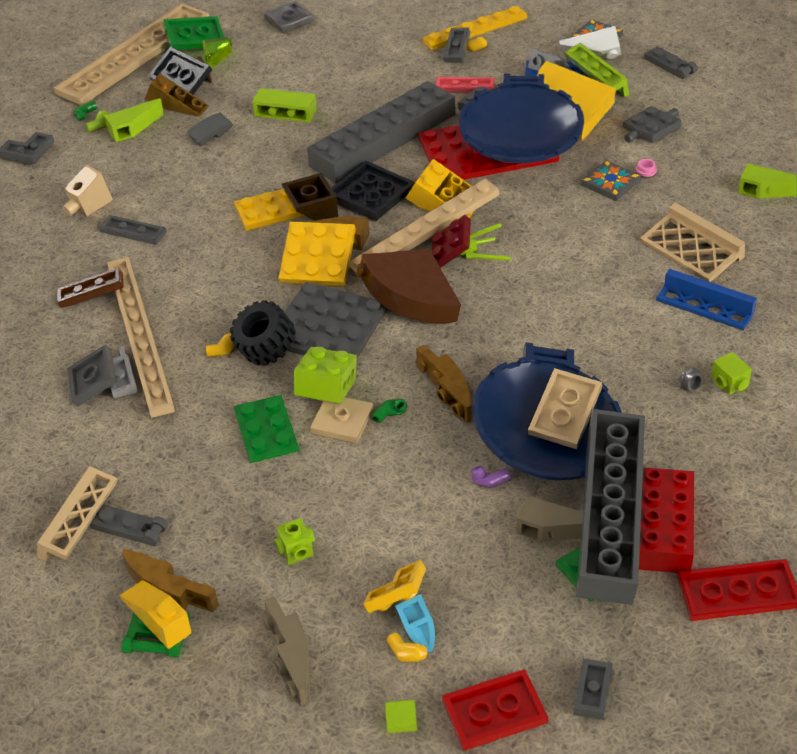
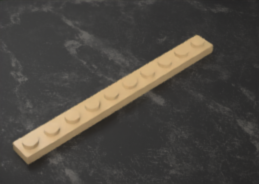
M129 257L107 262L109 270L120 267L123 272L124 288L115 290L150 416L153 418L175 412L173 401Z

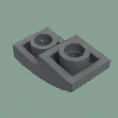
M220 112L197 123L187 133L197 144L203 146L214 135L218 138L221 137L233 124Z

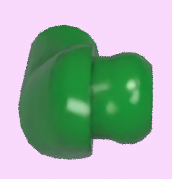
M91 101L80 105L73 113L77 120L81 121L86 119L87 113L98 110L96 102Z
M401 398L386 400L371 414V418L380 424L387 416L401 415L407 409V402Z

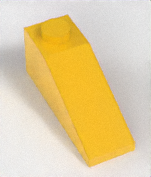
M140 581L120 595L121 600L168 649L192 633L187 612L170 595L146 581Z

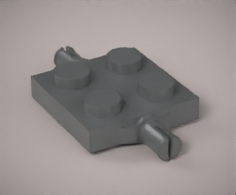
M650 106L623 121V128L630 131V133L624 136L625 141L630 143L636 138H641L653 143L681 127V119L675 117L679 115L678 109L673 108L668 112H663L656 107Z

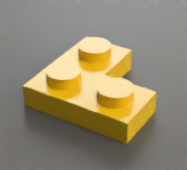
M420 559L398 569L392 582L368 592L363 604L368 613L376 610L381 612L390 608L394 602L400 599L407 601L413 598L418 593L426 570L422 560Z

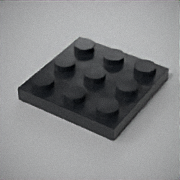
M365 161L335 184L332 190L337 196L338 204L377 221L408 195L415 182Z

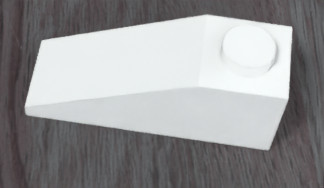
M615 26L559 41L563 52L582 43L602 59H614L618 55H622Z

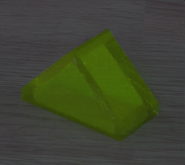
M230 37L202 41L205 62L212 69L233 53Z

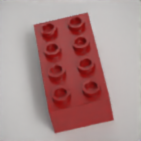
M643 467L639 570L669 573L692 570L694 557V471Z

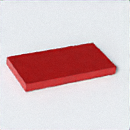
M787 559L677 572L678 582L691 621L797 609V584Z

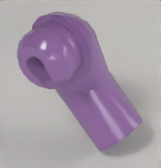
M476 466L471 470L473 476L471 479L478 485L493 488L511 480L510 473L506 468L492 474L485 473V468L481 466Z

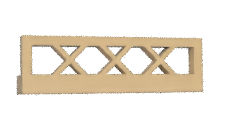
M91 466L88 467L37 542V558L47 561L49 556L53 554L67 560L117 484L116 477ZM98 479L108 483L105 488L94 490L98 484ZM87 499H93V507L81 509ZM76 517H80L81 525L68 529ZM62 537H67L68 545L65 549L57 547Z

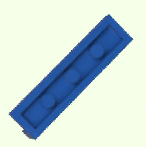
M669 269L665 274L664 287L657 295L656 301L744 331L755 313L757 298ZM669 291L677 294L678 298L671 299L665 297V295ZM695 300L698 301L700 305L692 306L689 305L686 301ZM715 307L721 309L722 312L715 314L710 312L709 308ZM739 315L745 318L741 323L732 320L730 316Z

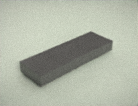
M109 215L99 227L102 233L157 245L166 233V227Z

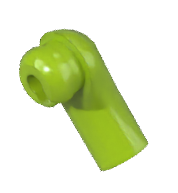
M101 110L97 113L94 121L85 123L88 132L105 128L107 126L105 115L109 113Z

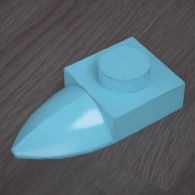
M420 594L395 607L409 637L414 643L422 644L427 648L428 652H432L435 643L434 621L423 596Z

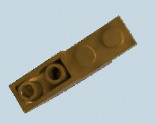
M424 344L416 348V366L421 372L425 371L430 376L433 384L437 386L436 395L439 401L443 404L446 403L457 418L461 417L466 423L470 422V392L459 367L447 354L437 357Z
M128 549L122 551L126 568L136 583L142 580L170 595L184 610H186L189 604L210 612H214L219 603L215 588L205 583L200 584L188 580L182 575L176 576L172 564L164 559L158 560L146 556L139 551L134 552Z

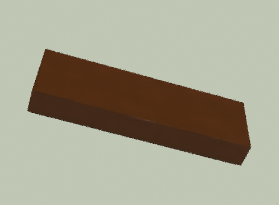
M119 267L58 288L57 303L59 307H69L124 288L123 272Z

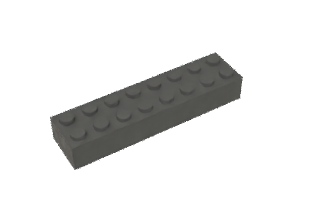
M429 81L424 82L307 147L309 167L318 173H322L324 177L336 184L365 161L372 163L418 137V132L430 130L455 116V96Z
M592 410L588 431L576 597L633 605L639 574L645 416Z

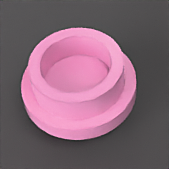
M642 159L636 165L635 171L643 177H650L656 174L657 167L653 160Z

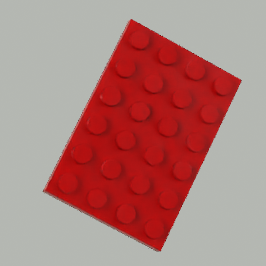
M459 125L418 132V139L429 163L434 159L463 180L559 162V155L551 159L532 163H509L494 160L471 148L462 137Z

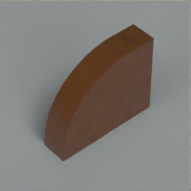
M430 249L362 254L361 262L357 266L358 276L362 278L370 294L383 306L399 315L417 321L438 324L457 322L461 304Z

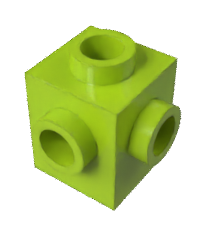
M301 518L288 521L276 527L277 538L274 539V544L279 555H284L288 565L314 556L312 542L315 541L314 533L310 526H305Z

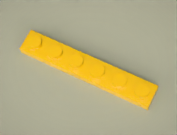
M512 6L509 9L497 11L485 17L482 16L454 27H448L439 32H433L423 37V43L430 50H435L447 45L451 28H469L471 32L469 38L525 20L527 19V13L519 6Z

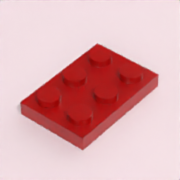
M525 669L442 695V703L463 751L548 724V715Z

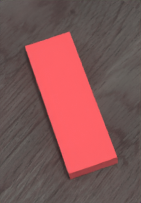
M437 77L436 86L451 93H471L476 87H486L492 90L495 84V78Z

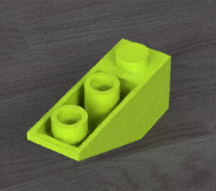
M158 98L105 115L107 130L114 141L119 142L136 136L164 115L161 99Z
M747 163L740 177L738 194L755 198L797 196V175Z

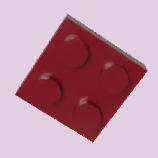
M465 214L459 219L453 220L442 231L436 232L432 238V254L440 268L470 248L471 219Z

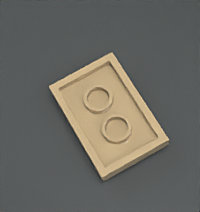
M554 368L528 428V435L577 449L602 389V382Z

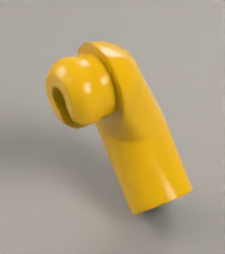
M483 37L468 41L466 50L472 52L481 50L487 46V41Z
M225 334L218 344L206 345L207 357L228 355L235 347L230 339L232 334Z
M398 633L388 636L387 643L399 661L418 662L427 657L428 652L424 645L404 643Z

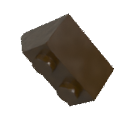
M322 173L282 183V188L296 212L314 221L338 217L337 196Z

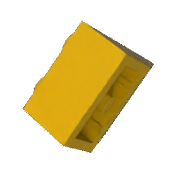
M432 159L415 182L406 199L421 209L432 211L472 186ZM471 212L470 214H468V215H466V216L470 218L471 215L473 214V212Z

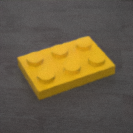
M283 189L234 201L235 208L246 231L304 216L296 212Z

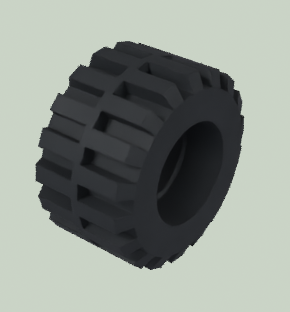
M262 300L261 303L256 301L251 306L247 305L244 307L245 310L237 314V319H234L232 322L234 326L230 328V333L232 334L230 339L233 345L249 362H253L255 365L262 363L264 366L268 365L269 362H277L279 357L283 358L285 356L284 353L291 349L292 346L290 344L295 341L293 335L296 334V329L293 322L280 306L272 301Z

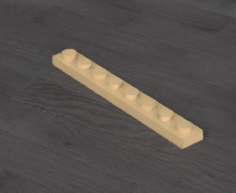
M483 179L362 254L410 251L434 236L436 232L448 227L453 220L459 219L464 214H470L499 196V189L487 179ZM362 254L352 259L349 264V271L359 280L362 278L358 276L357 266L361 262Z

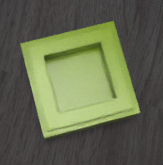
M415 700L385 702L387 733L417 731Z

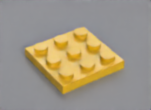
M290 222L278 277L279 281L299 284L308 282L316 285L346 286L356 231L355 225Z

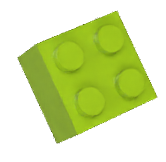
M310 347L294 369V395L341 404L356 380L357 355L349 354L346 351L327 350L323 347Z

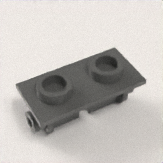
M532 48L528 68L539 71L546 61L566 69L570 68L566 59Z

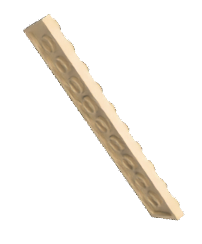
M182 3L55 86V94L79 105L89 102L169 48L163 19L209 17V13Z

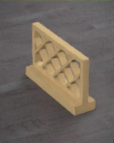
M677 203L669 207L670 213L640 237L642 243L708 282L719 276L735 260L740 261L745 258L744 241ZM669 222L677 226V228L664 229ZM690 233L695 237L690 239H681V234ZM678 234V240L665 241V235ZM654 236H662L663 241L653 242L650 239ZM708 243L712 246L709 249L698 248V244ZM695 244L696 250H682L683 245ZM679 246L680 251L670 252L666 247ZM716 254H726L729 256L727 259L716 260ZM713 255V260L700 261L699 256ZM697 256V261L687 262L683 260V257ZM714 266V270L710 274L701 270V267Z

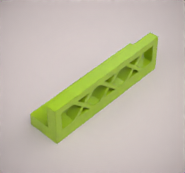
M582 43L575 45L565 52L566 58L592 79L614 87L615 91L624 97L630 95L627 78Z

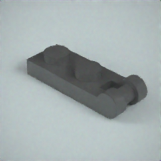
M657 46L644 53L645 60L681 79L686 78L689 73L693 74L697 71V65L693 61L688 63Z
M102 505L90 526L93 530L156 546L160 539L159 534L166 530L168 522L159 516L151 518Z

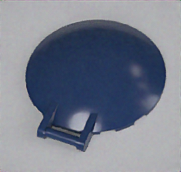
M504 73V82L498 84V88L492 90L486 88L475 94L471 102H466L459 117L461 135L471 148L486 157L509 163H532L556 157L570 149L578 141L584 127V115L580 105H576L572 101V97L562 90L557 92L549 89V85L544 84V74H538V76H510V74Z
M525 342L523 357L519 358L517 362L509 364L504 362L498 365L480 382L473 401V418L476 429L492 453L518 471L548 480L585 477L588 431L591 416L577 449L528 435V428L554 368L593 380H600L595 376L591 378L580 371L581 367L574 365V349L566 348L564 351L533 346V343ZM602 383V389L594 409L622 413L617 400L614 401L608 394V388Z

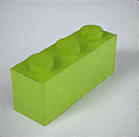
M260 88L252 101L255 117L311 123L317 111L316 94Z

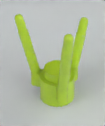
M498 223L471 233L470 248L460 254V256L466 255V259L511 260L512 258L509 256L473 253L477 251L478 244L496 240L495 237L476 240L475 237L498 229L502 225Z

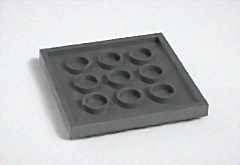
M305 282L285 311V314L293 322L296 329V334L293 335L295 341L290 344L292 347L289 352L305 355L310 347H323L332 351H346L349 354L357 355L358 358L388 308L376 299Z

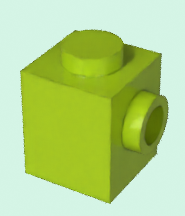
M731 352L713 361L711 378L720 389L723 388L726 392L732 394L736 391H743L749 386L752 368L735 353Z

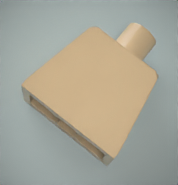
M86 165L66 186L65 191L69 201L62 208L69 216H72L76 211L88 216L112 201V196L101 172Z

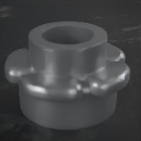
M690 368L681 374L680 385L683 390L687 389L694 392L701 387L703 376L697 369Z

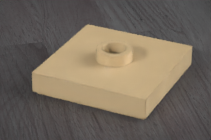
M344 397L341 404L323 401L310 427V433L358 443L374 410V403Z

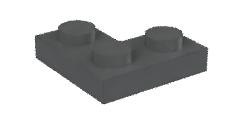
M35 132L26 143L7 140L0 148V158L35 164L55 142L53 135Z

